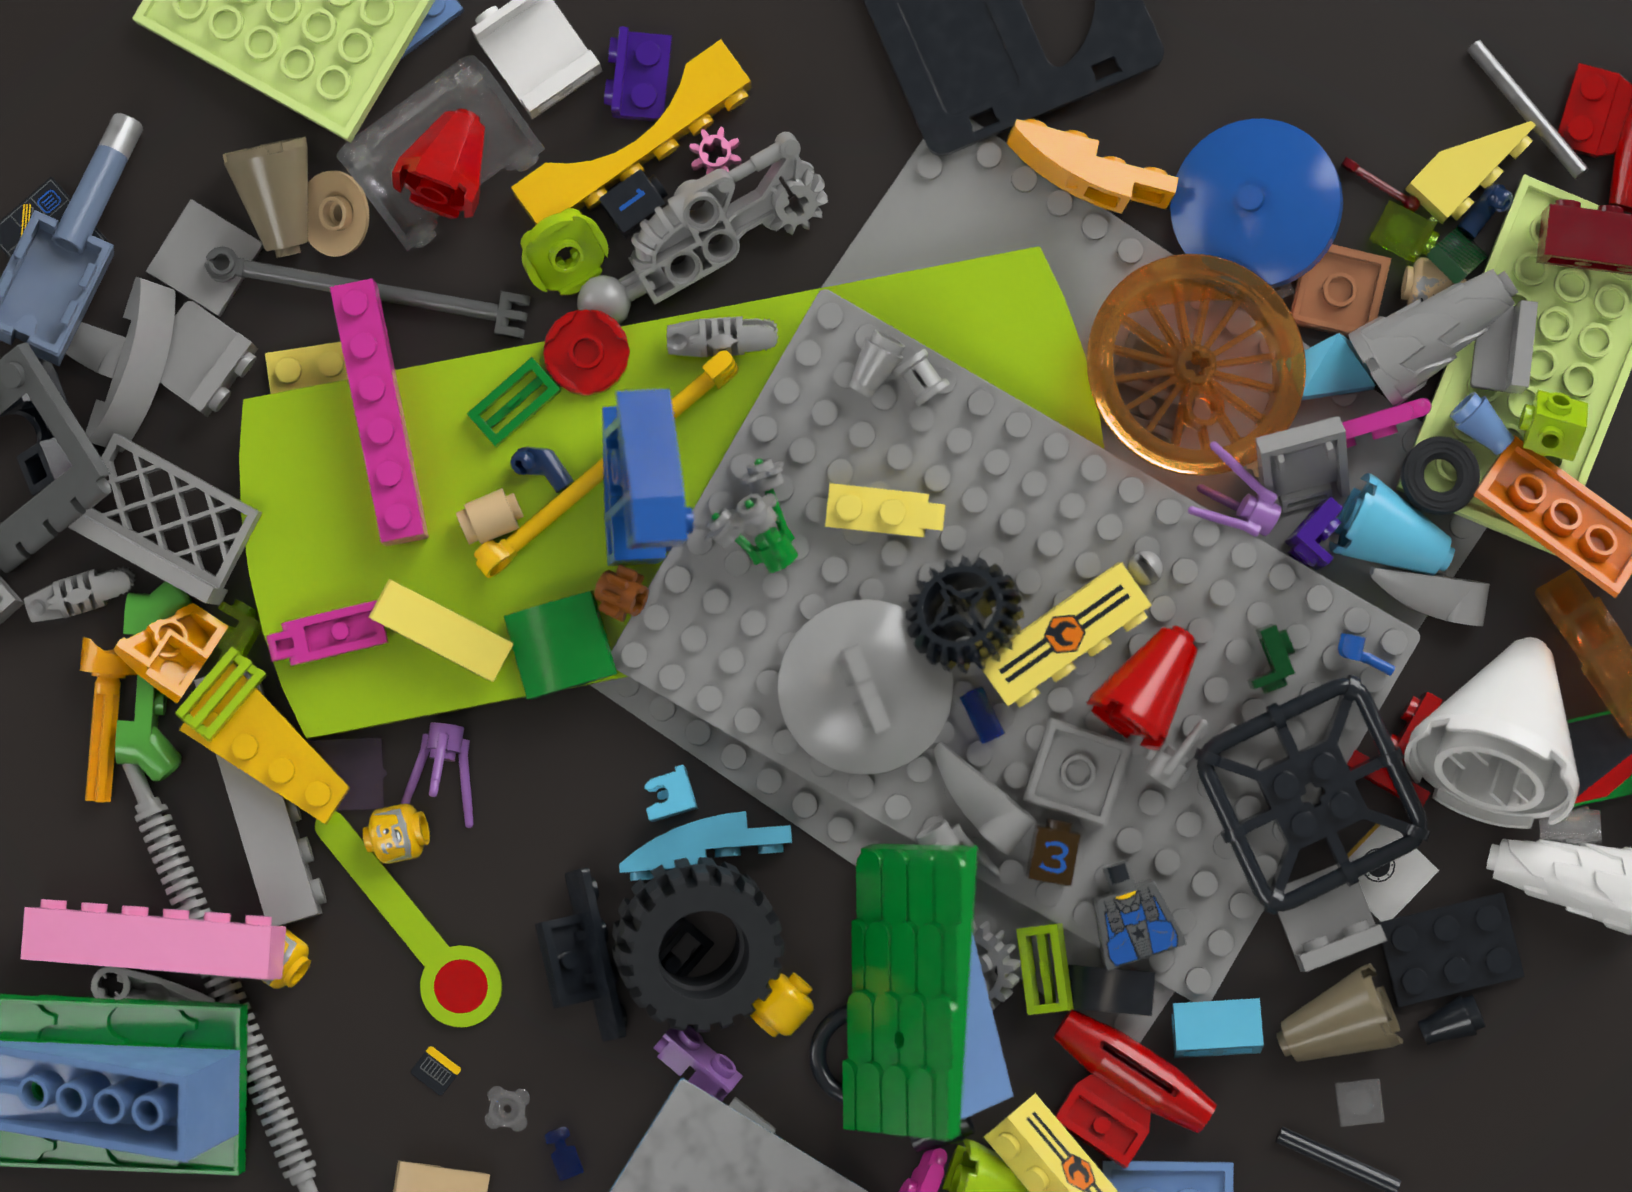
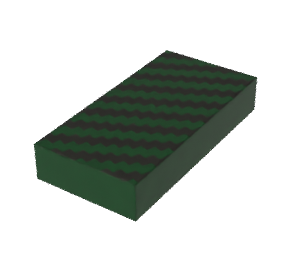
M1459 227L1450 232L1427 254L1428 258L1454 284L1463 281L1488 257Z

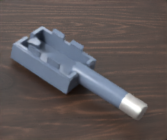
M122 113L113 115L60 222L34 210L0 278L1 341L10 345L13 344L15 338L28 342L37 357L60 366L114 256V245L92 236L143 131L141 123L136 119Z

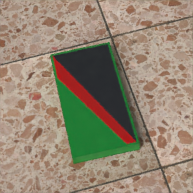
M1632 706L1567 720L1579 779V791L1573 807L1631 795Z

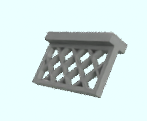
M113 433L101 459L110 471L108 475L109 480L107 481L112 487L118 509L106 513H101L94 508L86 509V513L68 526V528L202 602L221 605L228 591L224 587L262 512L127 438ZM122 447L132 452L137 470L117 476L114 460ZM143 459L154 465L145 467ZM163 469L169 474L173 490L153 496L147 474ZM139 477L145 499L126 506L120 483ZM179 479L187 482L189 485L181 487ZM199 489L205 493L209 510L189 516L183 494ZM175 497L181 519L161 525L155 503ZM215 498L225 503V505L217 507ZM147 506L153 529L138 533L132 530L128 512ZM236 509L247 515L239 532L225 536L219 513ZM120 515L122 524L112 519V517ZM211 516L217 539L197 545L191 523ZM184 526L189 548L174 553L168 549L164 532ZM156 535L158 543L150 540L147 537ZM234 541L229 550L228 542ZM220 546L224 561L217 575H214L204 569L200 552ZM192 555L194 563L188 561L183 557Z

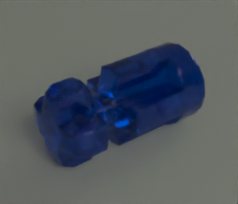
M567 1127L554 1129L544 1136L546 1144H555L557 1149L550 1155L560 1181L584 1172L575 1145L567 1146L565 1143V1139L571 1135Z

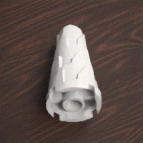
M1502 839L1500 845H1491L1486 869L1494 871V879L1524 890L1528 896L1564 906L1566 911L1603 922L1607 928L1632 935L1631 847L1617 849L1581 843V846L1543 839H1539L1536 842Z

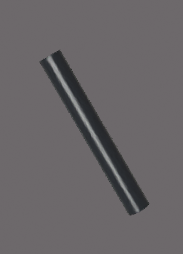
M1282 1126L1276 1137V1143L1384 1192H1398L1401 1185L1400 1179Z

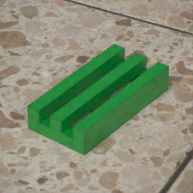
M531 357L472 408L467 415L497 448L559 394L561 389ZM533 371L537 377L486 422L480 417L530 372ZM543 384L548 388L495 434L492 428Z

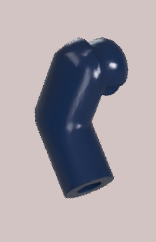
M1492 184L1486 187L1457 227L1463 230L1471 239H1475L1496 211L1505 212L1511 207L1513 194L1506 190L1502 184Z
M527 446L518 449L511 457L510 464L515 473L519 475L545 476L556 493L563 491L574 482L551 449Z

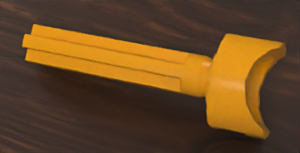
M83 637L80 671L91 672V676L97 677L94 688L85 800L111 802L116 727L121 687L119 678L138 674L113 649L102 650L92 639Z

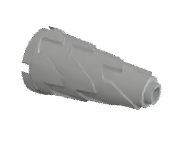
M1492 269L1464 283L1453 284L1423 302L1418 299L1387 317H1378L1352 331L1348 336L1362 362L1368 366L1371 376L1393 406H1397L1423 388L1430 377L1456 359L1457 352L1490 329V324L1515 304L1512 296L1519 292L1505 271L1497 275Z

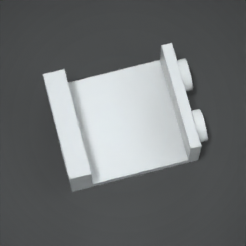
M512 0L499 10L496 6L490 7L475 19L477 25L471 28L476 40L532 119L602 72L600 62L591 50L588 51L553 0Z

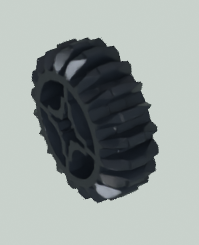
M962 555L959 565L954 567L950 560L945 559V570L938 573L936 569L929 568V575L932 579L928 582L917 580V587L921 593L908 595V601L913 608L905 611V617L913 623L907 627V632L911 638H916L914 646L920 654H926V659L934 666L940 662L943 669L950 672L957 664L960 671L967 674L971 663L975 662L978 669L984 670V659L991 656L993 660L1000 662L1001 656L998 650L1001 647L1013 650V643L1008 636L1021 634V627L1016 621L1024 618V611L1019 605L1022 602V596L1017 589H1014L1015 583L1011 576L1003 575L1004 572L1001 567L995 563L989 567L986 560L979 557L972 565L969 558ZM974 588V589H972V590H970V591H968V592H960L961 590H964V589ZM945 601L943 610L935 616L939 607ZM957 605H959L964 612H968V615L972 619L973 624H970L965 617L962 618L960 612L956 608ZM994 613L992 620L984 629L986 619ZM961 637H969V638H970V639H967V640L956 641L957 639H959V638H961Z

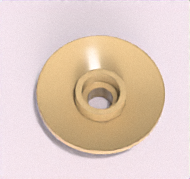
M341 171L319 173L308 182V242L317 251L327 256L337 257L350 254L360 246L368 230L369 206L367 198L361 186L350 175Z

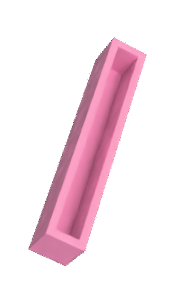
M41 899L40 907H25L21 946V959L267 980L282 979L286 926L272 925V917L246 915L245 923L230 922L231 914L204 912V920L189 919V910L163 909V917L149 916V907L122 905V913L107 912L108 904L81 902V910L66 909L67 901Z

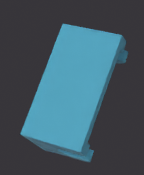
M684 765L675 767V772L655 777L645 784L644 788L649 792H656L661 788L666 789L658 792L657 797L660 800H667L663 803H655L646 809L649 821L656 822L698 809Z
M1260 998L1173 1003L1171 1020L1174 1058L1261 1053L1264 1042Z

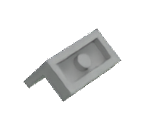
M1520 300L1515 306H1512L1490 324V329L1475 340L1470 386L1472 388L1522 394L1529 387L1538 302Z

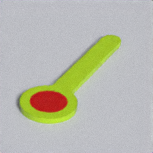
M335 811L327 824L316 819L315 831L319 838L424 965L425 968L420 980V994L428 1012L439 1022L459 1028L474 1026L487 1019L498 1006L502 995V977L494 960L482 950L472 946L459 945L449 947L375 854L366 850L364 841L342 814Z

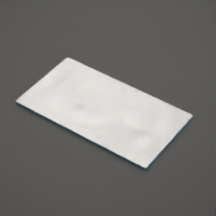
M680 1079L609 1192L868 1191L687 1080Z

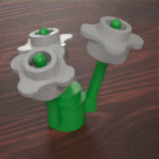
M758 458L754 463L746 467L748 473L742 475L743 479H741L742 485L748 484L751 493L754 495H749L742 499L735 510L733 508L727 510L724 507L717 513H714L707 525L711 531L707 534L705 540L709 543L714 539L723 548L735 541L747 552L755 565L763 562L769 573H775L789 566L797 558L798 552L791 543L795 537L787 526L774 491V487L784 482L781 474L784 463L783 461L773 463L771 458ZM760 492H765V496H764V497H760L759 495H755V494H756V493H760ZM774 522H776L778 529L776 527H771L774 524ZM743 530L749 535H757L754 539L757 546L752 545L741 534Z

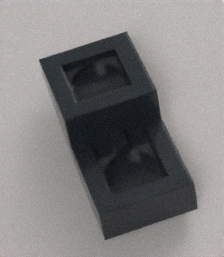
M1068 965L1074 1009L1152 1016L1155 985L1154 972L1121 969L1107 971L1106 968Z

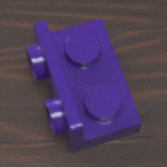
M620 26L618 38L611 37L608 62L616 63L614 80L606 79L604 105H611L613 118L657 122L665 112L672 35L631 32L628 27Z
M1332 497L1317 504L1284 541L1291 548L1288 551V555L1308 568L1311 566L1315 570L1327 566L1334 558L1319 543L1322 540L1325 541L1341 524V521L1336 516L1343 510V507Z

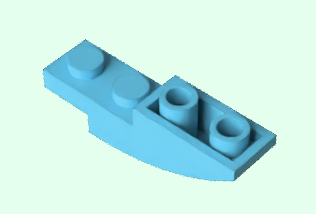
M746 811L700 819L670 830L634 851L619 864L620 873H629L630 881H638L639 879L651 880L654 878L651 870L662 865L665 870L675 868L674 860L687 858L691 865L697 864L699 857L707 858L706 850L709 849L715 850V857L741 856L740 847L758 846V854L783 853V844L792 843L791 825L748 828Z

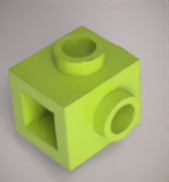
M1538 390L1533 404H1525L1520 416L1518 429L1524 430L1523 448L1532 450L1542 456H1554L1574 462L1587 429L1588 403L1571 399L1562 393H1549Z

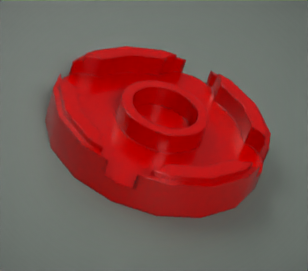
M584 309L568 312L554 322L546 335L543 354L546 369L557 385L573 394L591 396L606 392L620 381L628 367L630 349L626 333L614 318L602 311Z

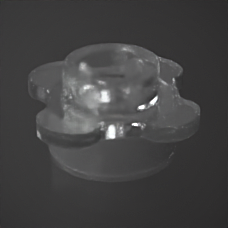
M500 1086L491 1088L487 1094L490 1100L489 1113L485 1116L487 1126L491 1129L503 1126L511 1127L516 1132L522 1131L528 1124V1120L525 1117V1108L530 1102L529 1093L525 1089H518L514 1092L505 1091ZM507 1104L512 1107L510 1113H506L503 1110Z

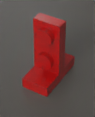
M1430 692L1422 693L1419 699L1415 696L1411 697L1400 717L1406 721L1398 736L1393 733L1390 735L1395 747H1400L1403 754H1405L1413 730L1433 713L1443 701ZM1354 750L1347 766L1351 768L1370 758ZM1403 758V759H1402V763H1403L1404 767H1406V765H1405V760H1404V758ZM1386 767L1362 777L1400 799ZM1412 782L1422 806H1424L1431 792Z

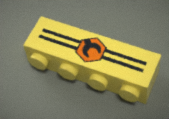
M1117 562L1021 630V634L1012 636L1010 639L1013 643V650L1001 647L998 650L1001 656L1000 662L993 660L991 656L984 659L985 668L982 672L1007 706L1015 702L1020 708L1041 693L1036 686L1051 677L1054 682H1057L1076 669L1072 661L1087 651L1089 656L1093 657L1109 646L1112 641L1108 636L1117 629L1123 627L1128 632L1146 620L1148 617L1144 610L1152 605L1123 563Z
M1036 1093L984 1136L986 1141L1029 1192H1118Z

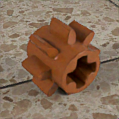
M621 564L618 566L616 573L606 570L598 579L594 591L595 599L602 602L598 610L621 622H624L627 614L637 616L645 607L649 595L648 587L641 584L645 578L644 575Z

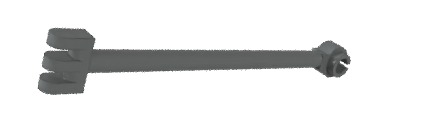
M223 246L209 251L206 258L210 261H215L219 256H226L230 261L227 269L217 270L213 262L205 263L206 271L217 282H228L235 277H247L331 292L330 287L361 281L245 260L244 258H238L233 250ZM376 283L381 301L496 321L494 335L524 339L525 330L508 326L509 320L527 322L528 313L511 309L512 304L529 306L530 296L501 291L499 304Z

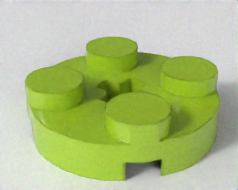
M574 208L565 209L561 213L543 219L521 238L523 267L532 283L547 292L546 289L559 291L561 295L580 292L581 286L590 278L600 276L603 271L600 266L604 261V256L608 257V243L599 226L591 218L582 215L579 210ZM573 247L570 250V258L563 260L561 256L556 257L561 249Z

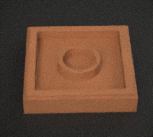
M1332 244L1324 257L1310 271L1297 279L1287 323L1335 335L1340 333L1349 338V333L1378 318L1391 258Z

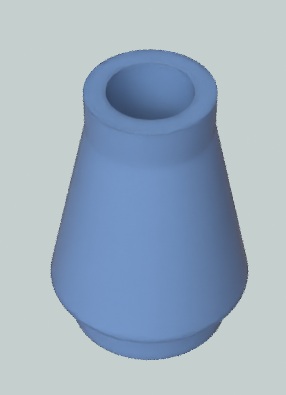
M1472 392L1450 414V417L1456 422L1455 428L1490 449L1495 455L1503 452L1514 440V436L1507 430L1486 396L1480 397L1476 392Z

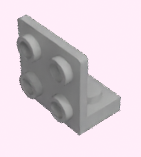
M1337 864L1287 883L1284 894L1338 869ZM1359 882L1350 887L1344 884L1295 909L1284 912L1278 911L1279 919L1301 972L1310 971L1387 941L1381 924H1375Z

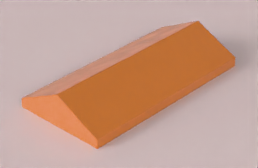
M1514 435L1512 443L1500 453L1482 478L1473 495L1616 598L1632 574V520L1544 456L1523 448L1524 442Z

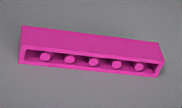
M371 278L332 286L330 291L381 543L388 547L429 538L378 285Z

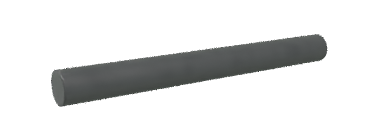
M1478 40L1472 44L1467 52L1525 121H1532L1536 125L1533 128L1535 133L1573 178L1577 180L1583 176L1589 169L1482 41Z

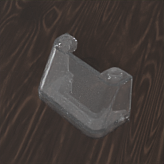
M473 55L467 56L451 65L355 136L351 143H346L337 153L338 160L407 251L412 247L416 249L421 248L435 237L436 232L434 229L438 225L436 217L439 215L417 207L409 201L412 192L406 187L403 188L402 193L394 189L392 171L398 158L445 111H456L459 108L470 110L479 116L480 123L485 126L481 184L503 168L508 171L517 169L518 172L529 169L538 161V154L545 150L488 68Z

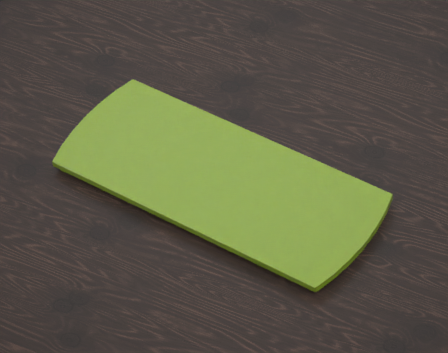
M1037 246L621 326L627 336L630 356L627 370L616 385L604 393L591 396L573 394L557 385L561 392L497 448L469 418L467 413L531 357L554 381L546 369L543 354L545 341L395 370L429 538L388 547L381 543L349 380L346 379L243 399L239 450L240 500L262 512L245 549L250 581L266 643L267 635L283 632L281 626L283 622L378 600L388 579L432 600L510 641L504 616L572 595L595 591L600 576L606 570L616 573L618 566H608L604 514V480L518 551V555L513 558L511 563L491 578H487L476 565L477 559L474 553L482 544L477 541L469 545L456 512L465 509L464 504L502 488L506 496L512 493L515 494L524 516L516 520L520 528L561 492L556 493L545 476L519 475L515 473L511 468L510 460L518 449L527 446L551 449L573 480L576 481L603 458L602 407L617 406V391L670 389L672 400L705 371L702 366L714 356L694 357L668 354L667 326L702 318L742 316L743 319H770V321H774V324H777L776 328H778V343L775 344V347H772L771 350L762 349L761 351L745 352V355H732L738 365V373L720 389L714 386L674 420L685 507H691L692 511L814 299L824 289L830 290L1105 449L1099 408L1085 352L1065 297L1041 247ZM533 371L530 372L480 417L486 422L537 377ZM543 384L492 428L495 434L548 388ZM241 513L242 524L247 516ZM516 530L495 538V542L499 543L504 538L507 539ZM663 561L655 564L623 566L644 575L645 578L641 584L649 587ZM597 600V604L599 607L602 602ZM600 611L612 651L632 616L627 614L624 622H621ZM386 626L389 640L387 644L295 666L290 665L289 658L273 662L281 686L306 739L526 697L513 648L509 651L494 682ZM616 670V675L581 686L627 678L628 676Z

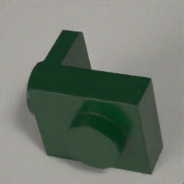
M1269 624L1255 630L1271 671L1247 681L1251 689L1261 687L1263 694L1288 685L1285 677L1295 674L1289 659L1290 655L1295 654L1291 639L1286 629L1279 631L1276 624Z

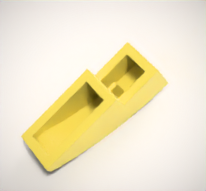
M388 579L369 615L370 619L494 682L514 644L391 579Z

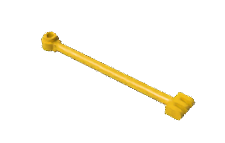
M720 351L702 366L705 372L671 400L674 420L714 386L720 389L738 373V365L730 352ZM603 458L507 539L504 538L499 543H496L494 539L483 543L474 553L477 559L476 565L487 578H491L504 570L513 558L518 555V551L603 481Z

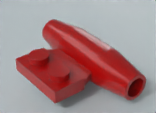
M1579 63L1558 133L1575 153L1593 158L1615 154L1609 205L1622 207L1624 212L1632 213V84L1619 73Z
M1070 1010L1053 1035V1039L1091 1073V1075L1073 1085L1055 1117L1069 1133L1124 1169L1128 1167L1150 1132L1151 1113L1199 1134L1217 1107V1104L1177 1067L1122 1031L1078 1011Z

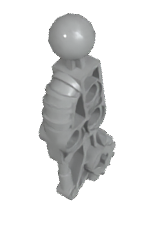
M782 132L777 135L774 144L750 157V160L729 172L724 169H716L698 180L691 179L683 182L678 186L674 196L667 200L669 204L663 209L660 206L654 209L656 213L649 221L644 219L640 223V232L633 235L631 242L635 246V250L628 259L635 270L619 280L605 275L590 278L581 286L577 298L578 310L592 309L602 311L620 324L627 318L631 301L648 292L655 305L730 263L739 252V239L747 231L761 223L768 229L775 230L776 232L784 227L786 232L792 235L799 224L804 229L810 230V222L808 220L811 217L822 218L823 212L819 206L828 203V196L823 190L825 187L824 180L819 174H814V167L811 163L800 159L801 146L795 136L790 132ZM771 165L755 190L730 203L735 189V182ZM780 176L794 195L791 199H788L789 195L779 180ZM705 200L701 208L690 210L695 202ZM724 234L717 243L708 244L715 235ZM686 255V258L680 264L671 265L676 257Z

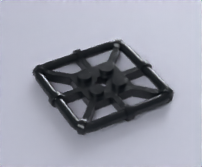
M1351 674L1347 678L1342 677L1331 680L1281 705L1275 702L1265 707L1266 712L1214 736L1203 745L1202 749L1197 748L1194 759H1197L1199 778L1223 827V830L1220 832L1225 843H1230L1254 896L1264 906V911L1276 915L1278 911L1284 912L1295 909L1344 884L1350 887L1358 883L1359 877L1412 852L1421 845L1423 840L1428 841L1431 833L1430 830H1427L1428 822L1424 808L1402 763L1404 754L1401 748L1395 747L1374 699L1365 685L1361 683V678ZM1339 696L1324 739L1299 751L1286 721ZM1355 700L1379 754L1348 768L1338 746V741L1351 705ZM1274 727L1287 757L1259 770L1222 757L1219 754ZM1214 766L1256 780L1268 808L1238 821ZM1386 767L1410 819V823L1367 808L1355 781ZM1311 783L1315 788L1321 787L1323 794L1319 796L1320 802L1314 806L1311 802L1303 803L1301 800V796L1306 793L1305 785ZM1362 819H1366L1406 835L1350 862L1337 831ZM1275 820L1286 845L1271 887H1269L1245 835ZM1325 838L1338 869L1284 894L1299 850Z

